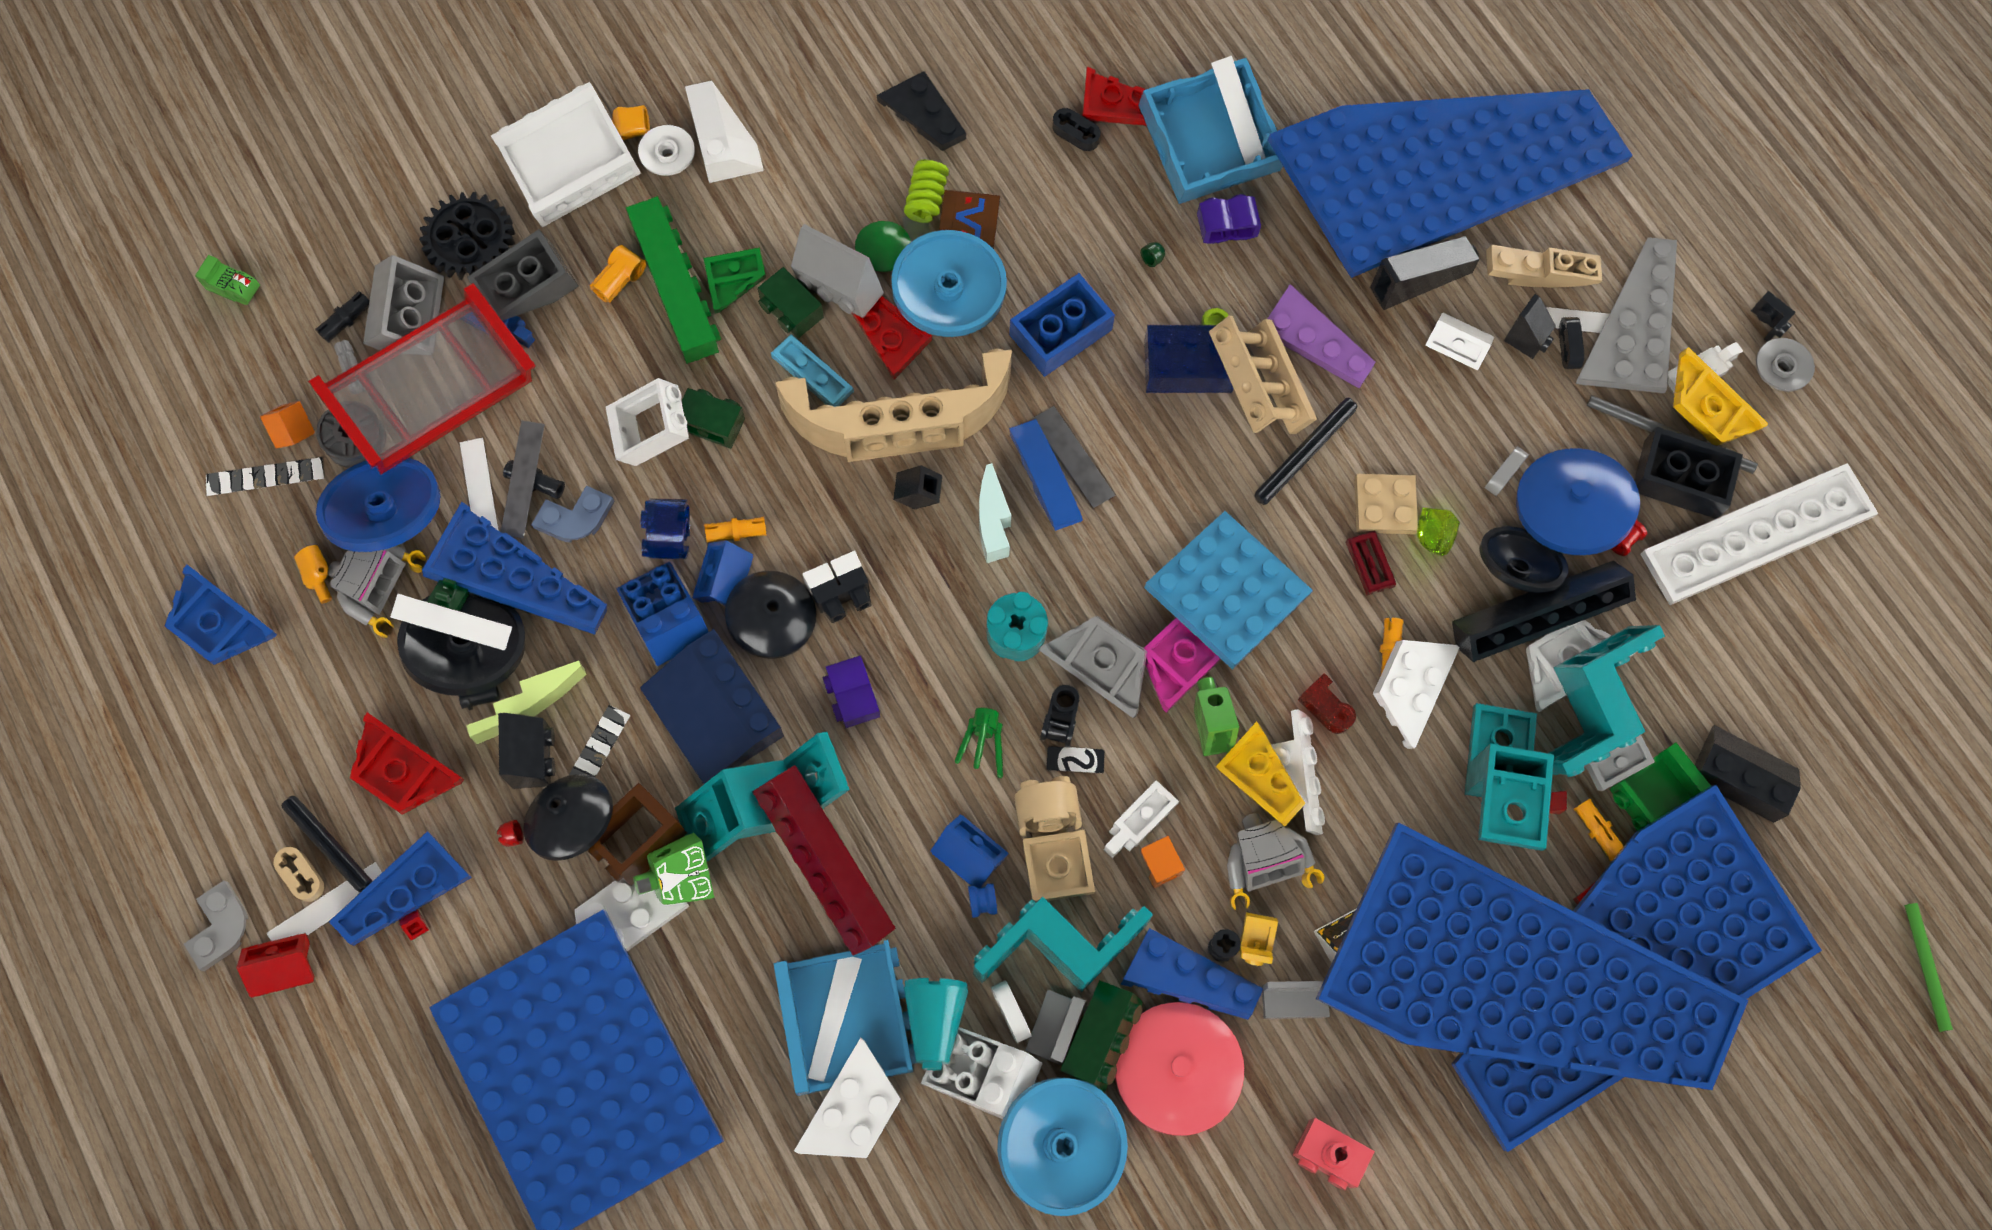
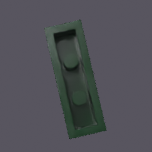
M1099 980L1060 1071L1071 1079L1085 1081L1105 1093L1107 1086L1115 1079L1117 1072L1116 1064L1120 1055L1124 1054L1128 1048L1129 1034L1133 1024H1136L1141 1017V1005L1143 1002L1134 993Z

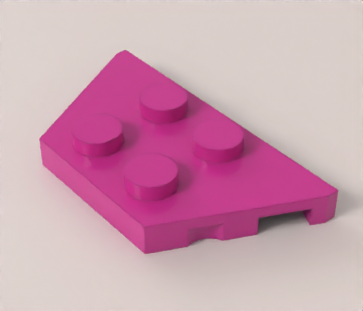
M1177 618L1143 648L1147 651L1145 666L1161 706L1166 713L1221 661L1210 648Z

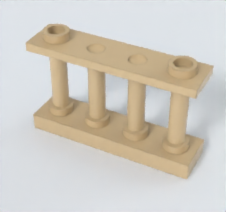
M1228 316L1209 331L1253 433H1258L1276 419H1283L1289 434H1297L1317 420L1272 320L1264 319L1249 332H1240L1233 316ZM1245 344L1250 345L1255 357L1250 356ZM1257 369L1261 370L1266 382H1262ZM1268 394H1272L1277 407H1273Z

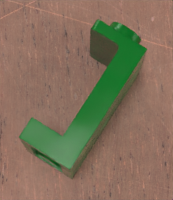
M1677 742L1653 758L1654 763L1618 782L1609 789L1613 794L1614 802L1621 809H1625L1633 819L1632 823L1637 831L1711 786Z

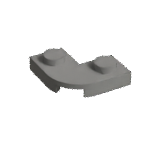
M225 880L196 899L212 925L184 943L198 969L204 972L230 955L242 944L240 940L244 934L246 920L248 919L244 906L229 882Z

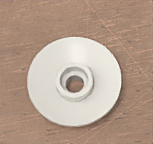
M662 125L649 130L642 137L638 147V154L641 163L647 170L657 175L669 176L680 173L690 165L694 158L695 147L691 136L685 130L673 125ZM666 154H672L671 156L664 157Z

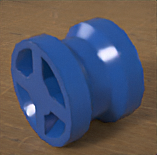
M993 883L986 884L983 888L968 886L972 918L979 917L981 913L987 912L990 915L997 914Z

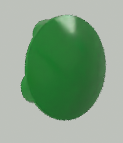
M877 221L865 226L859 232L855 241V251L869 257L875 271L888 272L893 270L899 254L911 243V239L906 230L900 225L890 221Z

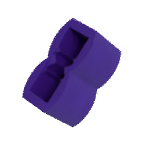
M1238 194L1228 200L1211 197L1199 203L1197 217L1203 243L1215 244L1228 240H1248L1258 237L1261 222L1255 197Z
M861 655L826 666L827 676L822 678L827 694L834 693L837 703L832 704V709L837 722L843 721L846 729L880 717L877 701Z

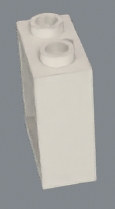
M657 378L606 406L615 458L618 461L637 466L689 439L687 420L684 416L681 402V392L678 385ZM660 402L665 430L641 442L635 415Z

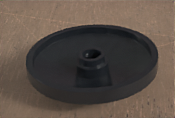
M468 592L469 597L460 611L511 626L512 630L505 650L402 621L398 631L397 645L399 657L405 671L419 685L433 692L445 695H472L499 685L516 670L525 651L524 625L514 607ZM429 596L426 597V598H424V599L421 600V601H425V602H426V601L428 600Z

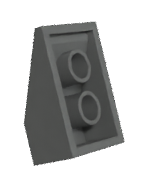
M540 229L467 277L471 284H475L502 321L554 303L579 287L553 244Z

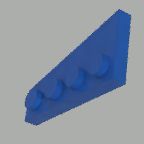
M427 831L329 922L350 945L354 946L472 877Z
M1151 928L1148 929L1121 982V985L1128 987L1135 985L1157 995L1164 993L1178 997L1179 1001L1189 1004L1192 1002L1207 1005L1208 1009L1247 1020L1251 1017L1263 991V988Z

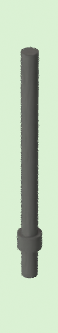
M1591 395L1587 406L1649 432H1652L1656 427H1660L1697 439ZM1724 447L1725 449H1728V450L1737 452V451L1732 450V449H1730V448ZM1742 457L1740 469L1753 474L1758 463Z

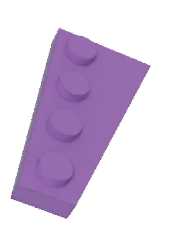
M1291 284L1267 318L1273 321L1285 347L1359 389L1375 365V361Z

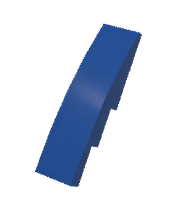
M1034 419L1009 428L1010 437L1021 455L1022 465L1032 481L1034 493L1054 530L1056 531L1083 521L1068 482L1038 421Z

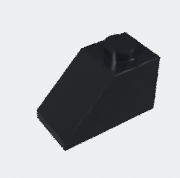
M1534 294L1504 340L1531 359H1534L1539 350L1543 353L1546 352L1554 340L1550 335L1556 327L1538 295Z

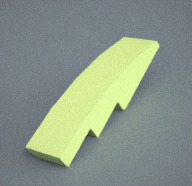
M578 660L519 681L523 693L493 703L496 715L466 725L470 738L476 744L498 736V713H511L532 717L538 715L563 697L586 675L584 667Z

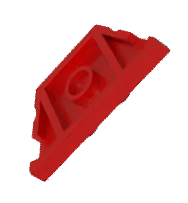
M368 712L364 715L363 722L365 726L362 739L358 740L356 748L357 758L352 765L350 779L403 815L462 784L464 779Z

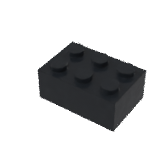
M1656 427L1644 441L1634 481L1641 495L1718 519L1731 505L1743 454Z

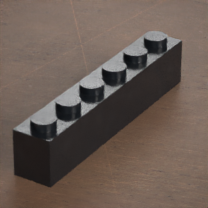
M1613 560L1566 578L1564 583L1555 590L1541 593L1528 592L1452 621L1455 645L1460 647L1459 650L1472 662H1476L1636 600L1634 574Z

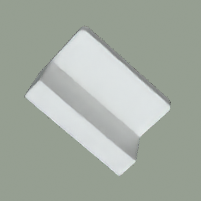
M1442 313L1425 346L1478 370L1491 347L1494 337L1450 315Z

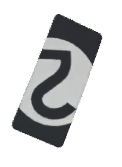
M1049 746L1047 748L1046 768L1053 771L1102 774L1104 772L1105 751L1102 749Z

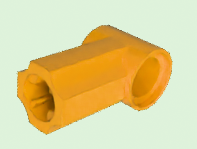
M619 245L611 252L608 258V265L589 285L590 289L602 301L611 303L629 281L634 282L641 277L646 268V261L624 245Z

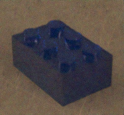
M1147 325L1144 339L1146 393H1232L1234 388L1209 334V331L1216 325Z

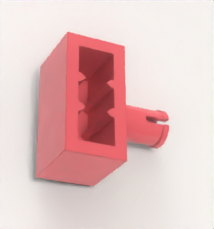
M1313 1118L1309 1120L1292 1155L1300 1159L1298 1162L1299 1166L1316 1174L1317 1170L1329 1176L1327 1180L1329 1183L1346 1191L1347 1186L1349 1188H1358L1375 1151L1319 1119Z

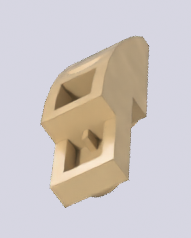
M1491 245L1486 250L1487 274L1489 276L1508 278V285L1557 288L1586 286L1602 282L1601 258L1599 255L1548 248L1544 253L1497 245Z

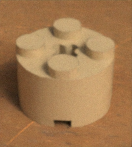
M1055 777L1051 782L1039 783L1037 780H1027L1020 783L1021 789L1014 795L1020 835L1025 836L1026 832H1032V837L1066 833L1067 828L1073 825L1075 830L1082 826L1077 788L1070 782V777Z

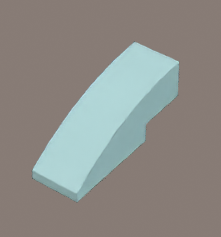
M992 463L986 465L979 498V531L986 563L1009 557L1010 545L1004 528L1011 527V513Z

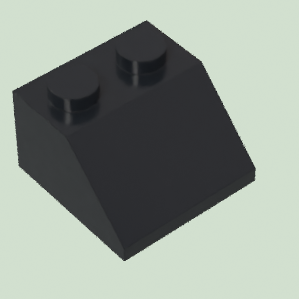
M498 713L499 775L513 789L546 787L551 784V776H555L554 758H550V746L555 744L553 727L550 728L543 718Z

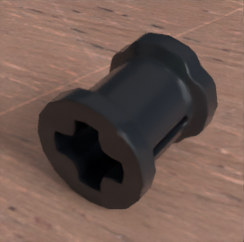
M1229 929L1216 932L1208 944L1209 954L1218 962L1229 961L1240 950V938ZM1222 939H1225L1227 945H1231V948L1226 953L1223 952L1222 947L1217 946Z

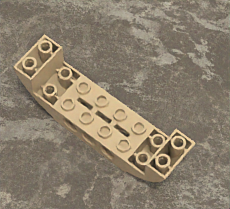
M992 349L987 353H982L981 379L983 386L969 385L959 390L940 389L934 393L923 395L920 393H910L902 398L881 397L873 402L852 401L844 406L833 407L831 405H823L815 410H811L805 378L788 377L776 382L781 410L794 429L813 445L827 452L847 457L848 462L964 446L965 439L982 429L999 410L1009 386L1012 350Z

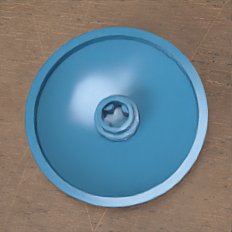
M940 230L922 235L902 250L893 267L892 294L897 308L909 323L932 335L958 337L974 333L985 327L996 317L1005 299L1007 278L1002 260L989 244L966 232Z
M1071 1078L1043 1080L1024 1090L1012 1102L1003 1118L997 1143L1000 1168L1005 1181L1013 1193L1028 1206L1043 1213L1056 1216L1077 1215L1094 1208L1105 1200L1114 1190L1122 1176L1128 1150L1125 1125L1121 1114L1112 1100L1097 1087L1085 1081Z

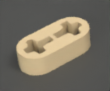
M293 847L280 849L274 857L273 865L291 893L296 898L305 902H313L319 899L324 892V882L306 855ZM288 856L296 858L293 861L298 869L296 872L287 866L284 867L287 864L286 858ZM302 877L311 883L314 882L311 885V893L302 891L305 888L300 880Z

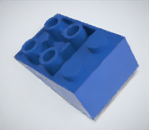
M670 561L616 588L657 666L673 659L686 646L709 632L700 612Z

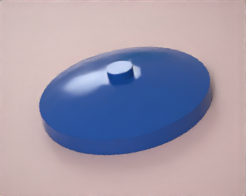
M1570 448L1548 453L1537 459L1527 468L1518 486L1516 508L1519 519L1526 531L1542 545L1564 554L1592 555L1615 547L1630 534L1638 517L1640 495L1633 477L1616 460L1596 451Z
M408 458L380 475L376 467L371 468L367 461H363L340 473L325 487L317 503V521L326 538L340 548L355 552H373L388 549L413 538L431 522L439 508L440 489L431 470L417 460Z

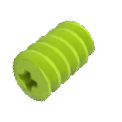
M921 159L916 162L911 177V185L908 189L909 194L906 197V205L904 206V214L909 219L926 224L930 223L934 216L940 214L941 196L945 192L946 177L949 175V169L946 165L927 159Z

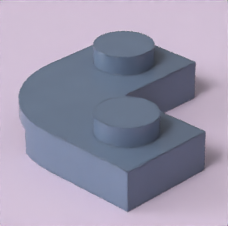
M586 486L573 510L545 499L531 525L540 532L558 540L571 543L572 540L582 539L591 533L594 535L601 527L615 501L613 497Z

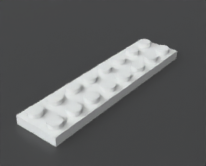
M1846 463L1647 548L1640 555L1668 604L1672 605L1876 516L1878 512L1850 466Z

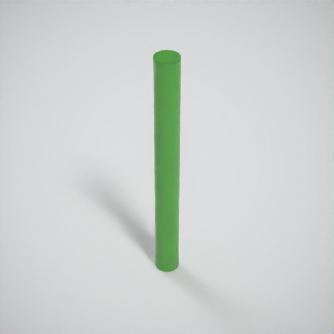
M1918 903L1904 905L1939 1032L1953 1030Z

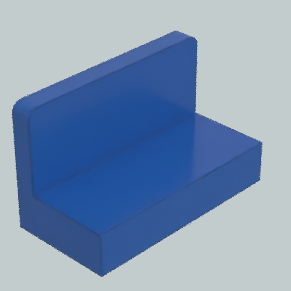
M727 540L709 543L692 598L701 603L717 601L726 606L727 599L733 588L748 576L753 554Z
M961 814L946 826L931 849V853L969 885L976 886L977 888H981L991 873L1009 854Z

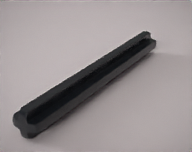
M1345 398L1261 485L1254 495L1256 500L1263 505L1268 504L1354 414L1358 407L1356 402L1351 398Z

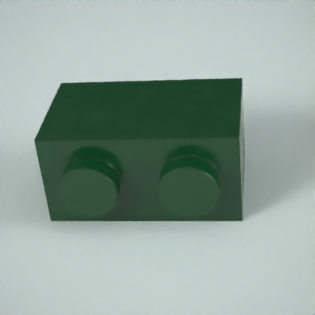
M784 267L758 287L760 298L758 302L761 308L767 314L773 313L778 318L777 321L786 333L792 332L798 339L824 318L822 304Z
M687 388L681 402L684 416L687 420L688 434L732 449L745 420L742 407L734 400L727 398L721 400L713 397L706 390L697 389L696 391Z

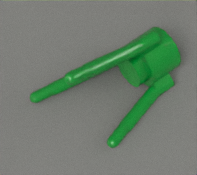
M976 708L974 718L969 719L967 731L956 755V764L961 762L974 732L978 736L973 767L978 769L980 767L985 738H992L994 734L997 777H1003L1001 741L1003 724L998 722V711L990 708Z

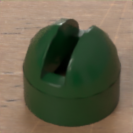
M1151 242L1141 248L1140 254L1146 265L1155 267L1164 259L1165 249L1160 243Z

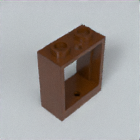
M638 783L613 806L612 817L606 831L587 851L598 862L604 858L609 863L605 869L617 882L623 878L632 886L634 884L633 876L646 873L650 869L647 859L649 853L684 837L687 832ZM644 807L662 826L621 864L602 844L638 810Z

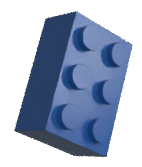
M1078 273L1010 319L1009 335L1045 377L1112 331L1115 314L1081 274Z

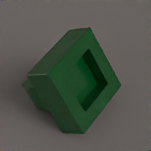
M444 578L443 581H438L426 602L460 612L469 597L468 589L457 586L456 581Z

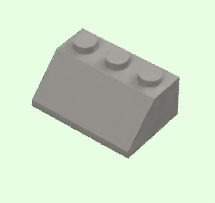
M806 224L801 227L791 264L796 279L808 291H814L824 301H832L838 304L846 313H854L863 318L884 294L870 258Z
M394 255L375 265L363 344L382 350L439 316L444 276ZM436 333L402 354L432 355L434 353Z

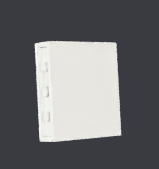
M590 82L576 87L572 92L559 99L550 101L548 105L535 112L526 114L522 119L509 126L502 127L498 132L491 135L529 204V209L541 227L550 224L641 174Z

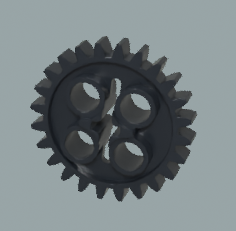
M461 192L459 200L449 195L450 203L446 204L440 200L441 208L439 210L430 208L433 217L423 218L427 226L420 227L423 234L419 238L423 245L422 251L431 266L435 265L439 273L445 270L447 276L451 278L456 272L459 280H462L465 273L471 275L510 249L509 245H515L512 237L515 234V230L512 226L513 222L510 215L507 214L504 206H499L496 199L490 202L486 194L480 200L476 192H473L470 198H466L464 192ZM492 231L490 234L484 235L486 232ZM468 252H473L472 254L465 256V254H467Z

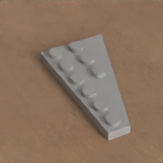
M1647 238L1576 384L1655 393L1666 392L1677 240Z

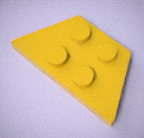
M1689 347L1680 352L1673 408L1712 445L1724 444L1756 432L1768 425L1747 402Z

